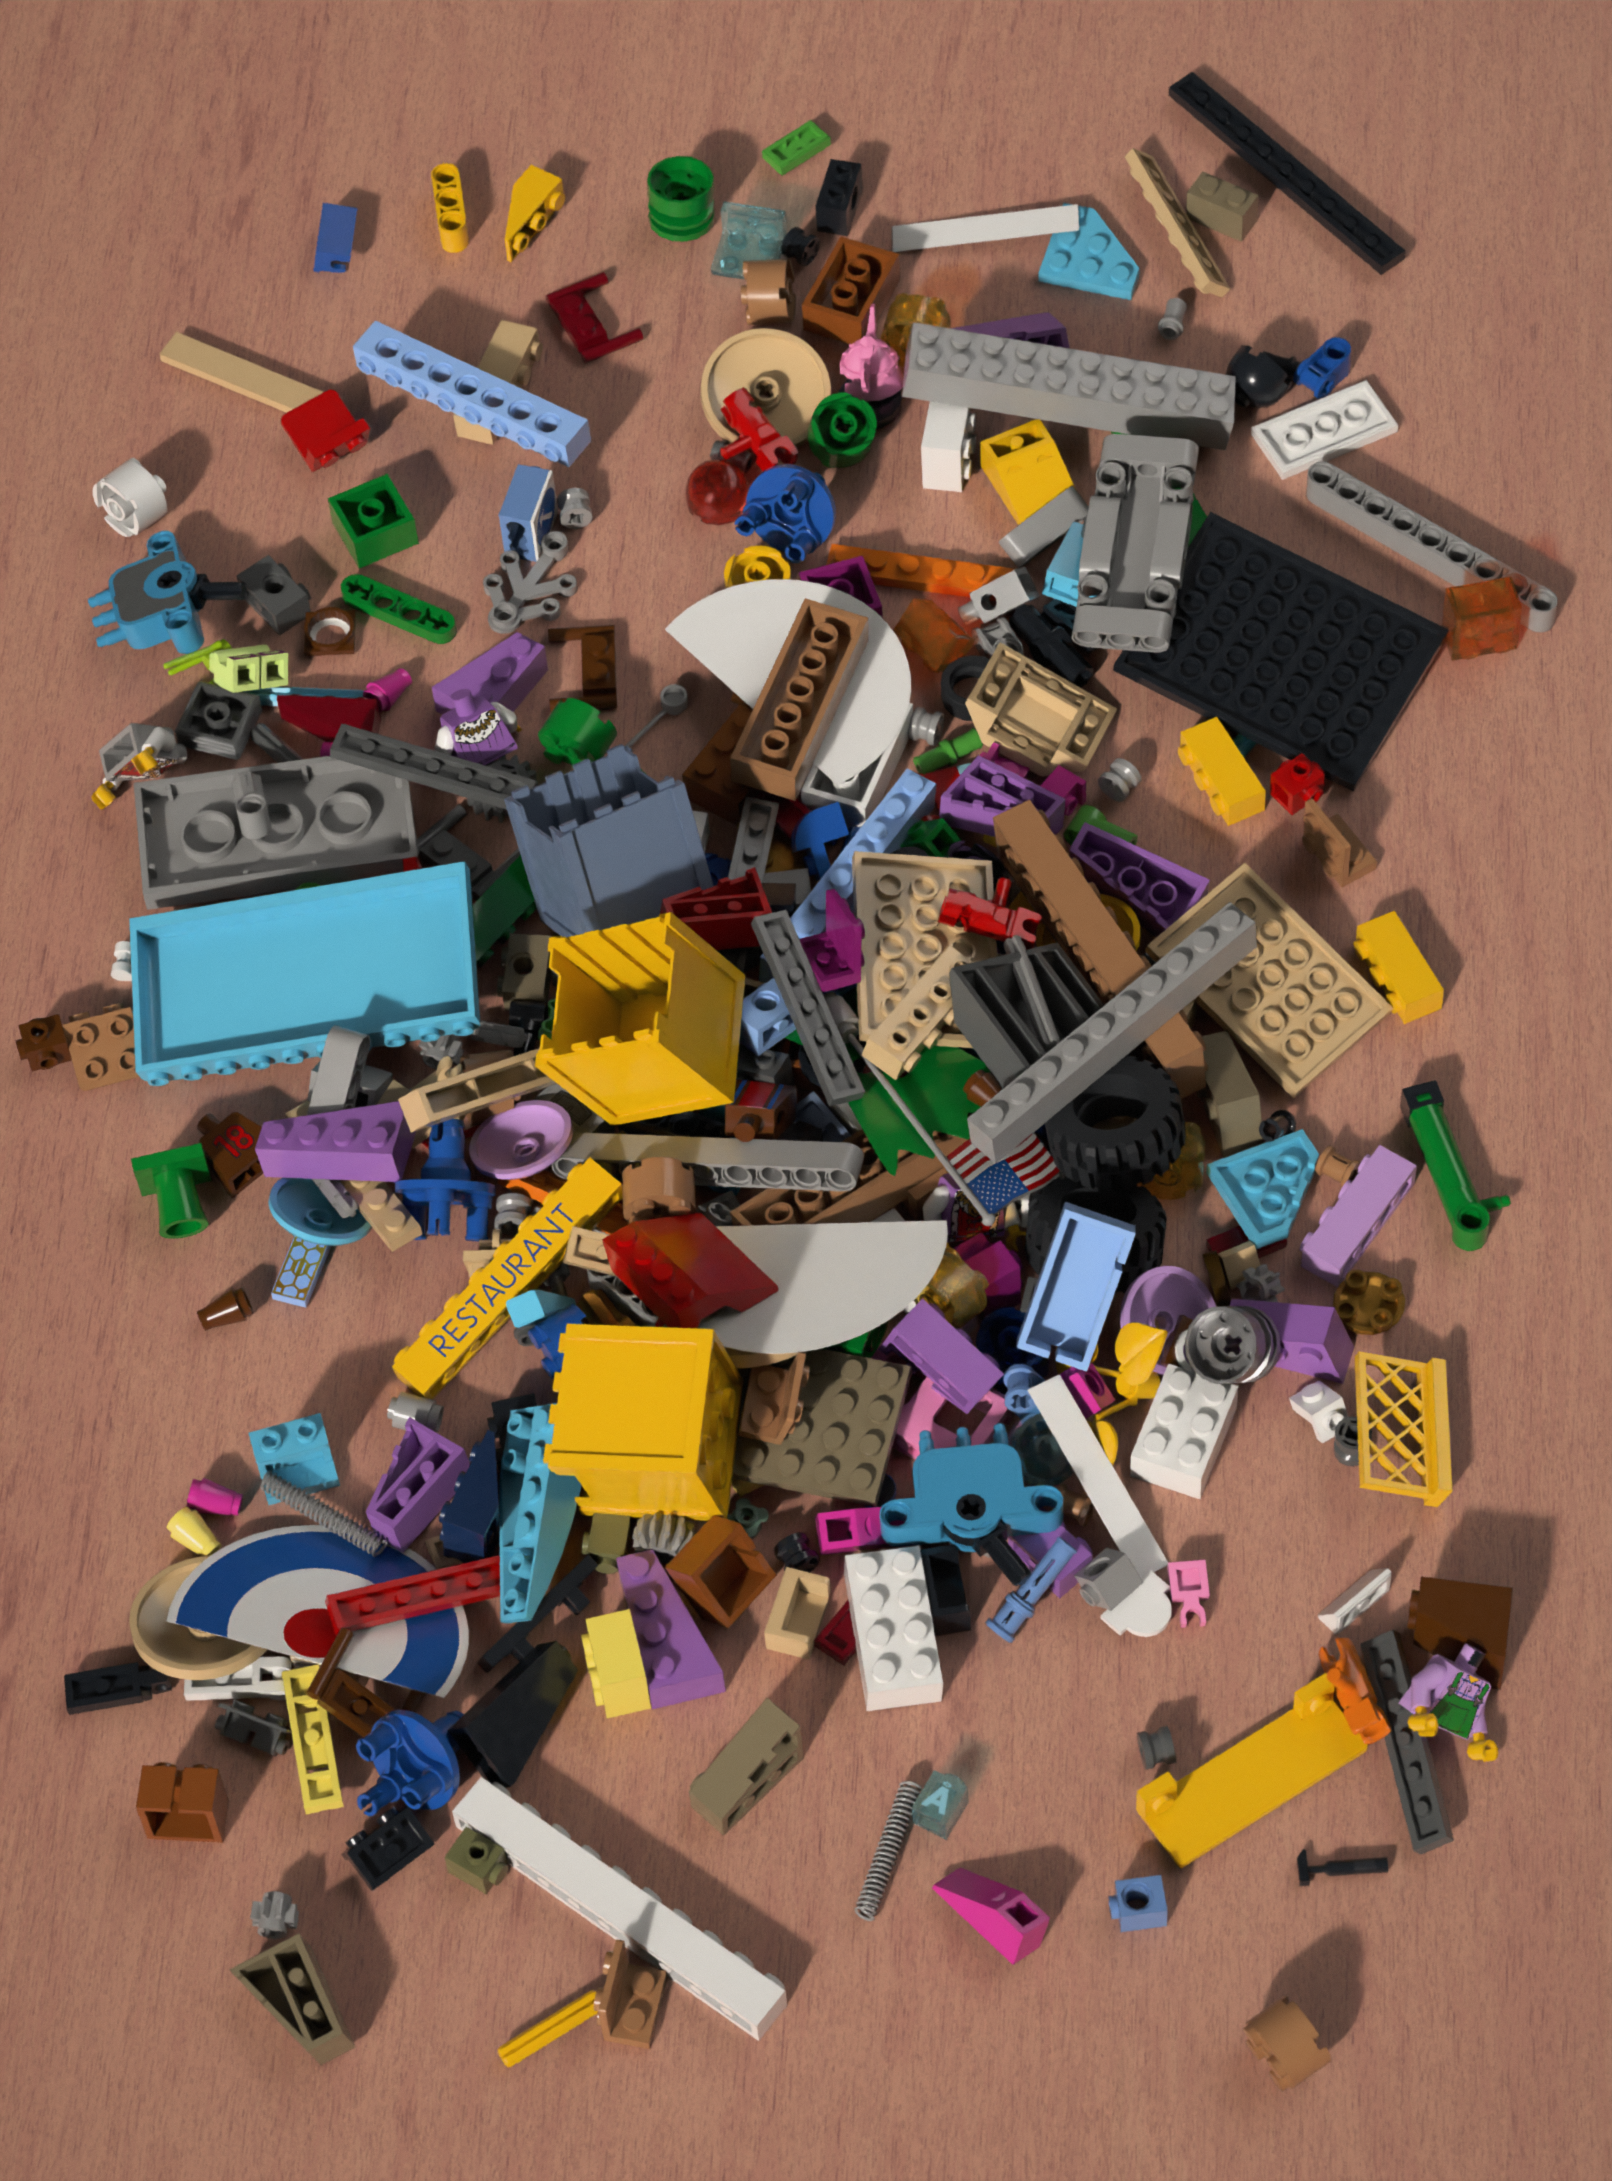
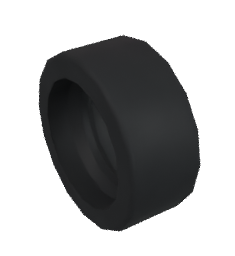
M969 655L960 657L948 664L942 673L941 698L944 707L952 716L961 720L972 721L965 704L967 699L958 696L953 691V687L963 679L971 677L980 678L990 659L983 656Z

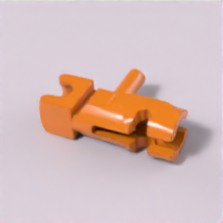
M1336 1638L1335 1641L1340 1652V1658L1337 1660L1334 1655L1329 1656L1327 1649L1322 1646L1318 1655L1324 1673H1327L1328 1681L1335 1686L1334 1692L1342 1708L1345 1709L1343 1713L1354 1735L1359 1733L1363 1742L1370 1745L1387 1736L1392 1729L1384 1711L1377 1705L1376 1695L1353 1642L1349 1638Z

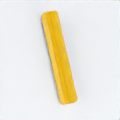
M588 1991L499 2046L497 2049L498 2055L504 2065L512 2067L598 2013V2011H594L596 1991Z

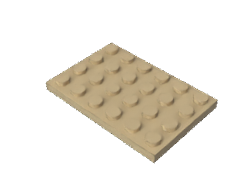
M854 851L852 857L854 916L861 919L865 929V938L861 942L865 964L861 967V982L857 983L859 1041L867 1042L868 1037L949 946H952L973 962L997 957L996 940L964 931V925L961 921L956 922L954 927L937 922L949 888L974 893L977 897L987 901L989 899L993 900L992 861ZM955 1023L952 1026L945 1024L940 1030L942 1035L934 1045L973 1048Z
M1243 863L1149 943L1145 952L1155 962H1158L1229 902L1251 918L1256 925L1257 947L1197 996L1196 1003L1225 1031L1227 1030L1229 1035L1290 1096L1295 1098L1390 1015L1393 1007L1246 863Z

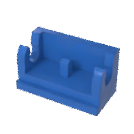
M323 203L314 272H320L321 270L343 273L346 271V265L335 264L332 261L350 262L357 208Z

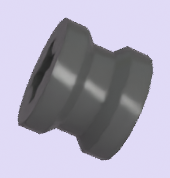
M1168 1726L1160 1727L1157 1732L1151 1734L1146 1731L1137 1733L1138 1748L1145 1770L1152 1769L1157 1763L1161 1762L1167 1765L1176 1763L1174 1744Z

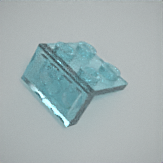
M723 202L721 208L722 235L711 266V274L745 280L743 276V261L781 258L782 243L787 235L786 211Z

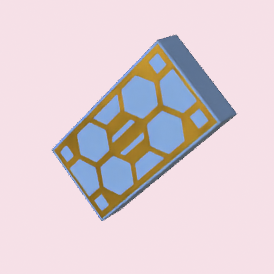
M294 1236L271 1292L272 1299L307 1308L331 1246L310 1243Z

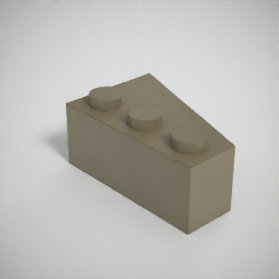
M1228 1031L1203 1036L1202 1038L1206 1045V1051L1203 1052V1056L1208 1066V1070L1205 1071L1206 1087L1196 1091L1198 1098H1201L1221 1154L1225 1158L1264 1143V1139L1259 1133V1125L1262 1122L1260 1096Z
M766 1698L708 1769L694 1779L689 1790L691 1807L724 1836L804 1759L800 1725L770 1699Z
M299 1933L230 1969L237 1979L320 2065L356 2047L314 1951Z

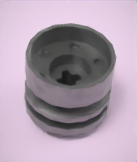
M1250 1306L1210 1307L1198 1314L1189 1325L1185 1338L1186 1357L1192 1369L1202 1379L1212 1383L1256 1382L1267 1376L1276 1365L1281 1350L1280 1334L1273 1320L1262 1310Z

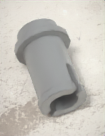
M1171 298L1167 301L1164 317L1158 323L1160 334L1165 339H1176L1184 330L1182 321L1187 305L1183 300Z

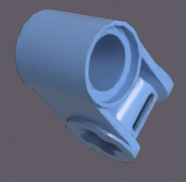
M1016 1364L1008 1367L1003 1375L1004 1384L1008 1388L1004 1397L1005 1406L1021 1418L1031 1430L1039 1432L1048 1425L1030 1396L1028 1389L1046 1380L1028 1365Z

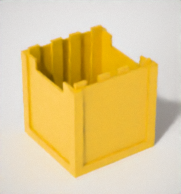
M672 912L659 914V917L646 919L641 922L589 931L575 936L563 937L560 935L549 938V968L558 975L552 1038H548L545 1034L541 1035L540 1050L536 1053L535 1059L536 1068L611 1126L734 1103L745 974Z
M567 1324L566 1333H560L558 1352L564 1353L561 1372H555L553 1391L559 1392L557 1404H551L548 1422L549 1424H554L552 1444H545L543 1462L548 1464L550 1471L555 1472L556 1475L575 1476L582 1485L579 1497H575V1502L579 1506V1512L582 1515L593 1516V1513L626 1515L634 1518H642L644 1514L654 1515L656 1512H660L662 1515L671 1513L672 1516H682L685 1520L708 1521L714 1515L727 1519L744 1380L714 1329Z

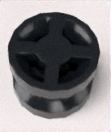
M793 227L783 240L781 253L787 258H796L797 262L802 266H808L817 256L820 248V239L814 235H806L805 231L800 227Z
M804 1532L793 1533L782 1539L775 1546L774 1554L779 1561L784 1562V1571L786 1567L810 1573L818 1566L820 1557L815 1550L810 1549L809 1538Z

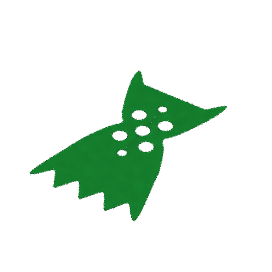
M855 987L842 997L857 1015L858 1001L857 987ZM797 1030L785 1037L803 1045ZM851 1043L845 1044L853 1063L857 1059L862 1058ZM933 1046L930 1050L925 1047L921 1051L920 1055L922 1057L919 1063L910 1073L907 1072V1075L903 1078L894 1080L880 1069L932 1139L934 1131L967 1140L970 1139L967 1121L968 1113L976 1112L980 1106L967 1100V1094L963 1091V1087L976 1071L982 1069L986 1073L990 1072L983 1061L958 1047ZM857 1072L865 1093L862 1099L848 1103L886 1170L892 1176L896 1175L898 1150H906L934 1159L935 1154L874 1073L862 1074Z

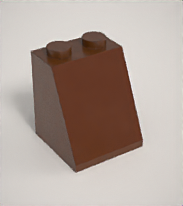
M1421 1576L1420 1589L1411 1591L1407 1629L1415 1630L1413 1644L1432 1655L1439 1654L1454 1662L1465 1643L1477 1648L1485 1656L1475 1673L1488 1681L1492 1689L1501 1690L1513 1588Z

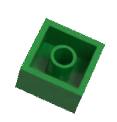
M388 474L328 498L332 523L359 569L419 544L415 519Z

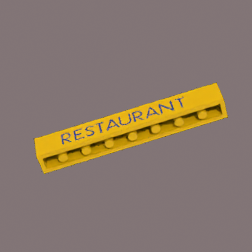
M589 1157L584 1164L578 1163L572 1168L567 1176L568 1181L559 1190L554 1189L545 1197L542 1203L543 1207L534 1216L529 1215L522 1221L517 1235L510 1242H503L494 1252V1259L485 1268L480 1267L472 1274L468 1281L469 1285L461 1294L456 1293L449 1298L444 1306L445 1311L436 1320L432 1319L422 1327L419 1332L420 1337L411 1347L405 1346L394 1359L395 1364L392 1366L396 1377L416 1395L434 1399L510 1318L506 1302L530 1290H537L563 1262L571 1227L575 1226L592 1231L623 1198L622 1184L592 1158Z

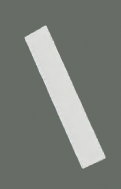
M1078 204L892 226L893 252L1079 231Z
M1060 1374L1028 1389L1030 1396L1120 1552L1126 1553L1140 1577L1144 1576L1149 1570L1156 1572L1167 1566V1559Z

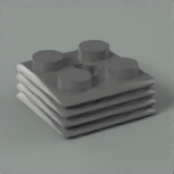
M202 681L198 682L175 729L178 744H184L187 748L235 760L240 759L251 736L250 730L255 727L262 712L260 697L247 692L233 693L218 685Z

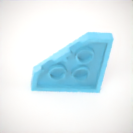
M1063 203V206L1073 205V204ZM1078 206L1079 231L1052 234L1038 273V282L1131 300L1139 279L1138 265L1095 209Z
M1301 1129L1274 1139V1141H1269L1207 1164L1206 1174L1248 1239L1255 1244L1256 1249L1288 1238L1315 1173L1319 1153L1304 1130Z

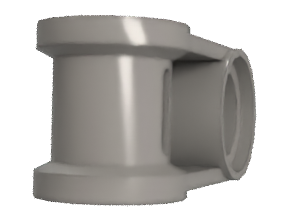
M1003 616L997 618V622L982 629L976 627L971 630L975 647L983 657L990 659L999 642L1023 655L1022 643L1018 640L1009 622Z

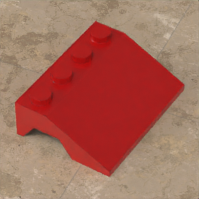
M702 1213L633 1221L602 1239L611 1271L669 1328L698 1329L701 1319L725 1305L744 1312L779 1291L778 1285Z

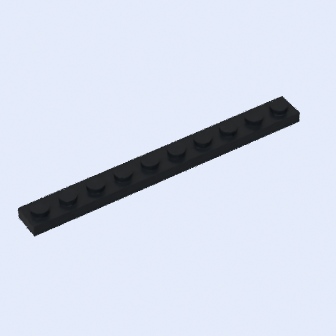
M1189 73L1169 87V96L1380 275L1405 259L1406 250L1195 73Z

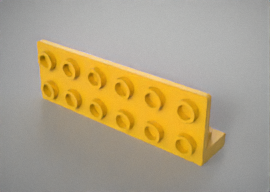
M1327 1673L1322 1674L1295 1691L1293 1709L1177 1782L1168 1771L1136 1791V1811L1178 1867L1183 1868L1367 1752L1368 1744L1363 1742L1359 1733L1357 1735L1352 1733L1344 1713L1333 1701L1335 1686L1328 1681Z

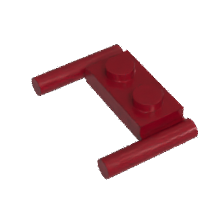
M605 272L545 295L548 305L552 307L584 363L644 340L640 328L610 340L608 339L606 330L583 295L586 292L608 284Z

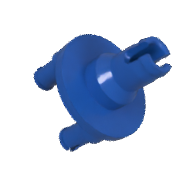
M776 465L763 471L751 484L743 514L735 521V525H738L735 529L742 536H750L755 531L767 544L785 552V556L790 562L798 564L805 559L807 554L813 553L831 534L836 521V506L822 475L797 465Z
M451 1119L430 1126L429 1159L421 1168V1179L395 1182V1192L402 1194V1204L419 1223L423 1233L414 1240H427V1208H429L427 1235L438 1236L439 1229V1234L449 1236L451 1205H464L463 1208L467 1209L466 1241L479 1242V1240H487L488 1211L492 1209L493 1196L496 1195V1186L490 1183L471 1181V1171L464 1161V1120Z
M407 1710L391 1711L380 1718L374 1724L371 1733L356 1743L359 1756L368 1762L372 1760L380 1776L377 1779L376 1785L358 1796L357 1804L359 1809L362 1810L371 1803L372 1806L365 1810L364 1814L374 1816L389 1802H397L400 1799L414 1810H434L449 1802L455 1796L459 1787L460 1773L455 1753L460 1749V1746L448 1730L464 1714L459 1711L447 1712L446 1716L437 1719L433 1723L423 1716Z

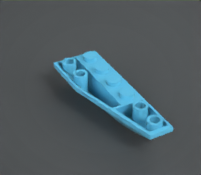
M551 1404L510 1410L507 1423V1434L499 1477L500 1622L506 1624L532 1620L562 1556L577 1507L575 1497H579L581 1484L575 1476L556 1475L555 1472L550 1471L548 1464L543 1462L545 1444H552L554 1424H549L548 1422Z

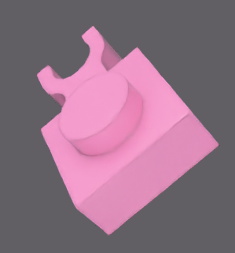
M1206 1560L1168 1563L1167 1570L1171 1603L1183 1602V1608L1180 1613L1181 1628H1186V1615L1191 1612L1199 1616L1200 1626H1205V1610L1199 1604V1601L1209 1600L1210 1597Z

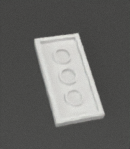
M1367 380L1251 427L1252 437L1282 480L1308 470L1314 463L1327 462L1398 432L1397 422Z

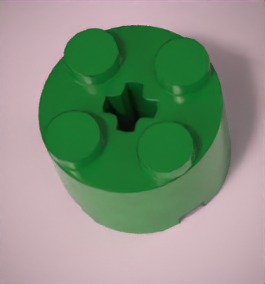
M845 392L831 394L821 400L813 412L807 436L811 451L824 466L829 468L850 467L862 461L869 453L876 433L877 420L871 406L863 399L860 400L851 396L852 394Z
M567 698L564 703L562 699L558 701L540 729L538 738L545 748L543 754L549 761L555 764H560L563 761L572 765L573 768L574 764L585 759L593 762L603 758L607 753L606 750L610 748L617 737V730L609 719L604 724L598 718L600 711L593 706L575 698Z

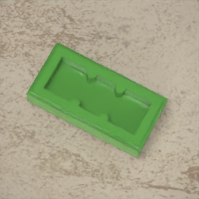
M809 120L762 150V158L783 176L830 146L831 138L812 120Z

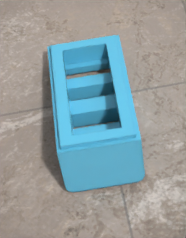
M530 1290L508 1300L506 1307L514 1327L521 1328L544 1321L569 1305L576 1304V1302L571 1297L542 1290Z

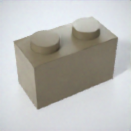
M1202 171L1187 192L1186 214L1190 220L1242 242L1257 222L1258 195Z

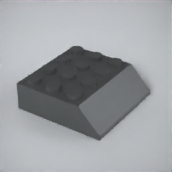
M1057 942L1028 949L1026 953L1032 963L1061 1042L1101 1009L1104 1004ZM1020 951L953 967L949 972L954 1023L1003 1089L1047 1053L1038 1041L1013 973V963L1021 959Z

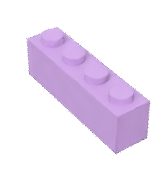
M1381 1145L1378 1146L1372 1156L1367 1154L1358 1167V1175L1353 1181L1347 1180L1338 1195L1339 1200L1335 1206H1328L1319 1220L1320 1226L1314 1233L1309 1232L1300 1245V1251H1302L1301 1267L1338 1287L1415 1184L1417 1165Z

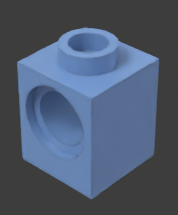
M1161 1875L1115 1881V1895L1108 1896L1111 1919H1119L1121 1932L1167 1926L1168 1911ZM1139 1899L1147 1905L1140 1909H1134L1128 1903Z

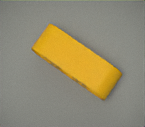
M442 163L431 171L438 228L443 249L451 253L463 251L469 245L460 174L455 165Z

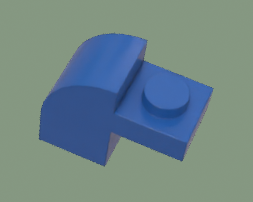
M839 802L806 813L799 819L792 831V853L803 849L806 850L807 856L803 857L805 868H808L809 876L814 875L815 881H820L831 866L823 843L849 835Z

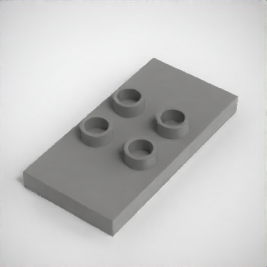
M330 756L134 783L142 889L147 910L294 890L308 882L322 886L403 872V859L416 856L419 861L410 781L337 760ZM251 771L253 774L261 776L271 821V831L259 839L246 838L240 830L232 780L236 779L241 772Z

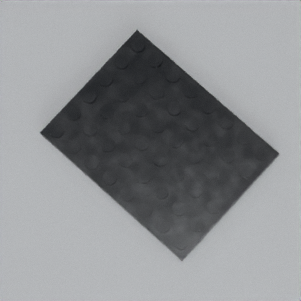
M1210 512L1187 549L1182 587L1177 592V612L1173 618L1169 648L1164 652L1158 653L1123 650L1114 663L1113 671L1208 719L1218 717L1224 727L1287 759L1292 760L1303 753L1311 762L1315 761L1321 766L1325 778L1354 792L1448 637L1449 630Z

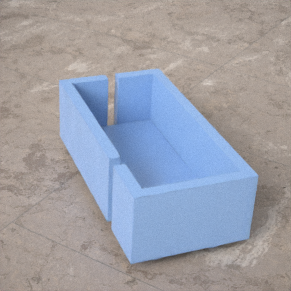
M1065 1202L1022 1323L1016 1348L1048 1358L1051 1352V1345L1057 1346L1055 1361L1087 1372L1122 1274V1264H1125L1136 1234L1135 1225Z

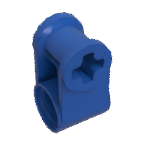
M1338 337L1325 341L1318 350L1298 366L1293 375V382L1299 386L1304 385L1312 390L1314 397L1317 399L1328 396L1332 389L1350 373L1351 346L1349 342Z

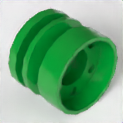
M688 156L669 157L656 163L649 171L647 178L648 220L652 230L662 238L679 242L695 240L707 234L713 226L715 217L713 199L714 177L711 169L703 161Z

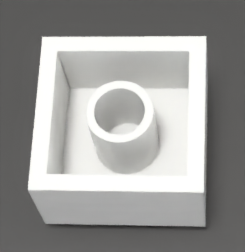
M930 401L921 444L923 488L962 492L964 479H970L972 460L968 459L970 454H975L977 435L971 434L975 431L976 413H971L970 408Z

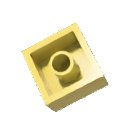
M630 1609L585 1619L588 1633L581 1634L596 1706L604 1705L607 1719L651 1709L646 1674Z

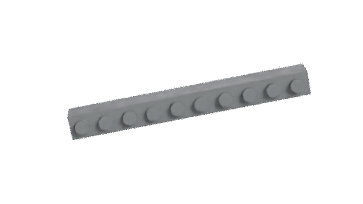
M1229 902L968 1117L971 1143L995 1164L1252 952L1257 947L1255 922Z

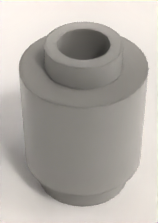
M401 1392L398 1398L392 1397L387 1418L392 1419V1427L406 1430L405 1424L410 1417L438 1433L443 1418L444 1406L437 1405L436 1400Z

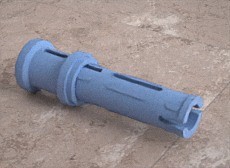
M1058 1536L1053 1546L1035 1566L1027 1582L1021 1585L1016 1592L1012 1591L1005 1596V1604L993 1619H987L985 1622L987 1626L1000 1637L1012 1643L1015 1640V1632L1026 1618L1034 1616L1036 1609L1033 1606L1051 1583H1053L1071 1557L1077 1553V1550Z

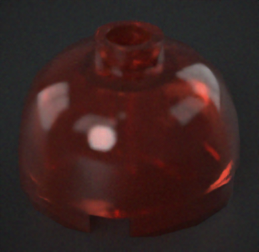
M715 458L704 461L696 466L688 477L685 491L689 512L692 515L694 513L696 516L701 517V522L710 525H724L736 521L746 505L747 494L750 488L746 473L738 465L725 459Z

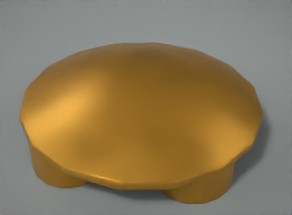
M1355 1269L1347 1273L1345 1280L1340 1283L1335 1291L1333 1307H1335L1346 1329L1357 1334L1376 1335L1388 1331L1399 1322L1405 1310V1296L1402 1291V1284L1398 1279L1380 1272H1363L1362 1270Z

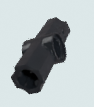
M1023 604L1015 610V613L1009 618V624L1029 645V650L1034 660L1045 668L1049 666L1057 675L1076 686L1084 687L1093 676V667L1076 651L1066 630L1059 625L1053 627L1033 605Z

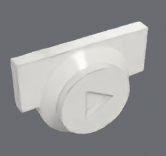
M1151 1570L1141 1577L1144 1582L1113 1610H1106L1101 1615V1620L1120 1636L1126 1630L1137 1636H1154L1162 1632L1171 1620V1603L1165 1595L1170 1590V1586Z

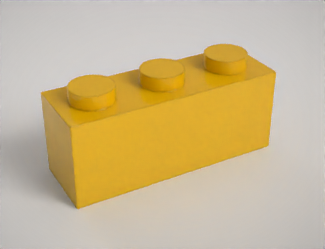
M1218 717L1181 731L1180 747L1177 749L1179 758L1184 766L1189 765L1194 772V779L1198 788L1201 791H1206L1210 797L1211 807L1217 816L1221 815L1227 825L1230 826L1265 811L1266 790Z
M1395 910L1357 925L1356 941L1353 942L1355 953L1361 961H1366L1370 968L1369 971L1373 983L1377 987H1382L1386 994V1001L1393 1007V1014L1398 1013L1403 1023L1406 1024L1442 1009L1444 989Z

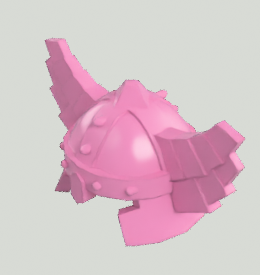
M875 304L870 306L866 335L862 339L850 344L848 350L842 353L840 361V374H844L848 379L852 380V382L845 383V393L852 394L851 396L860 400L863 399L866 402L879 401L895 395L902 389L904 375L898 366L899 357L897 352L877 337Z

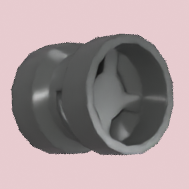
M1353 1416L1344 1418L1336 1426L1333 1449L1334 1455L1340 1463L1352 1467L1359 1465L1358 1438H1356L1358 1437L1357 1417ZM1372 1430L1369 1431L1370 1440L1372 1438Z

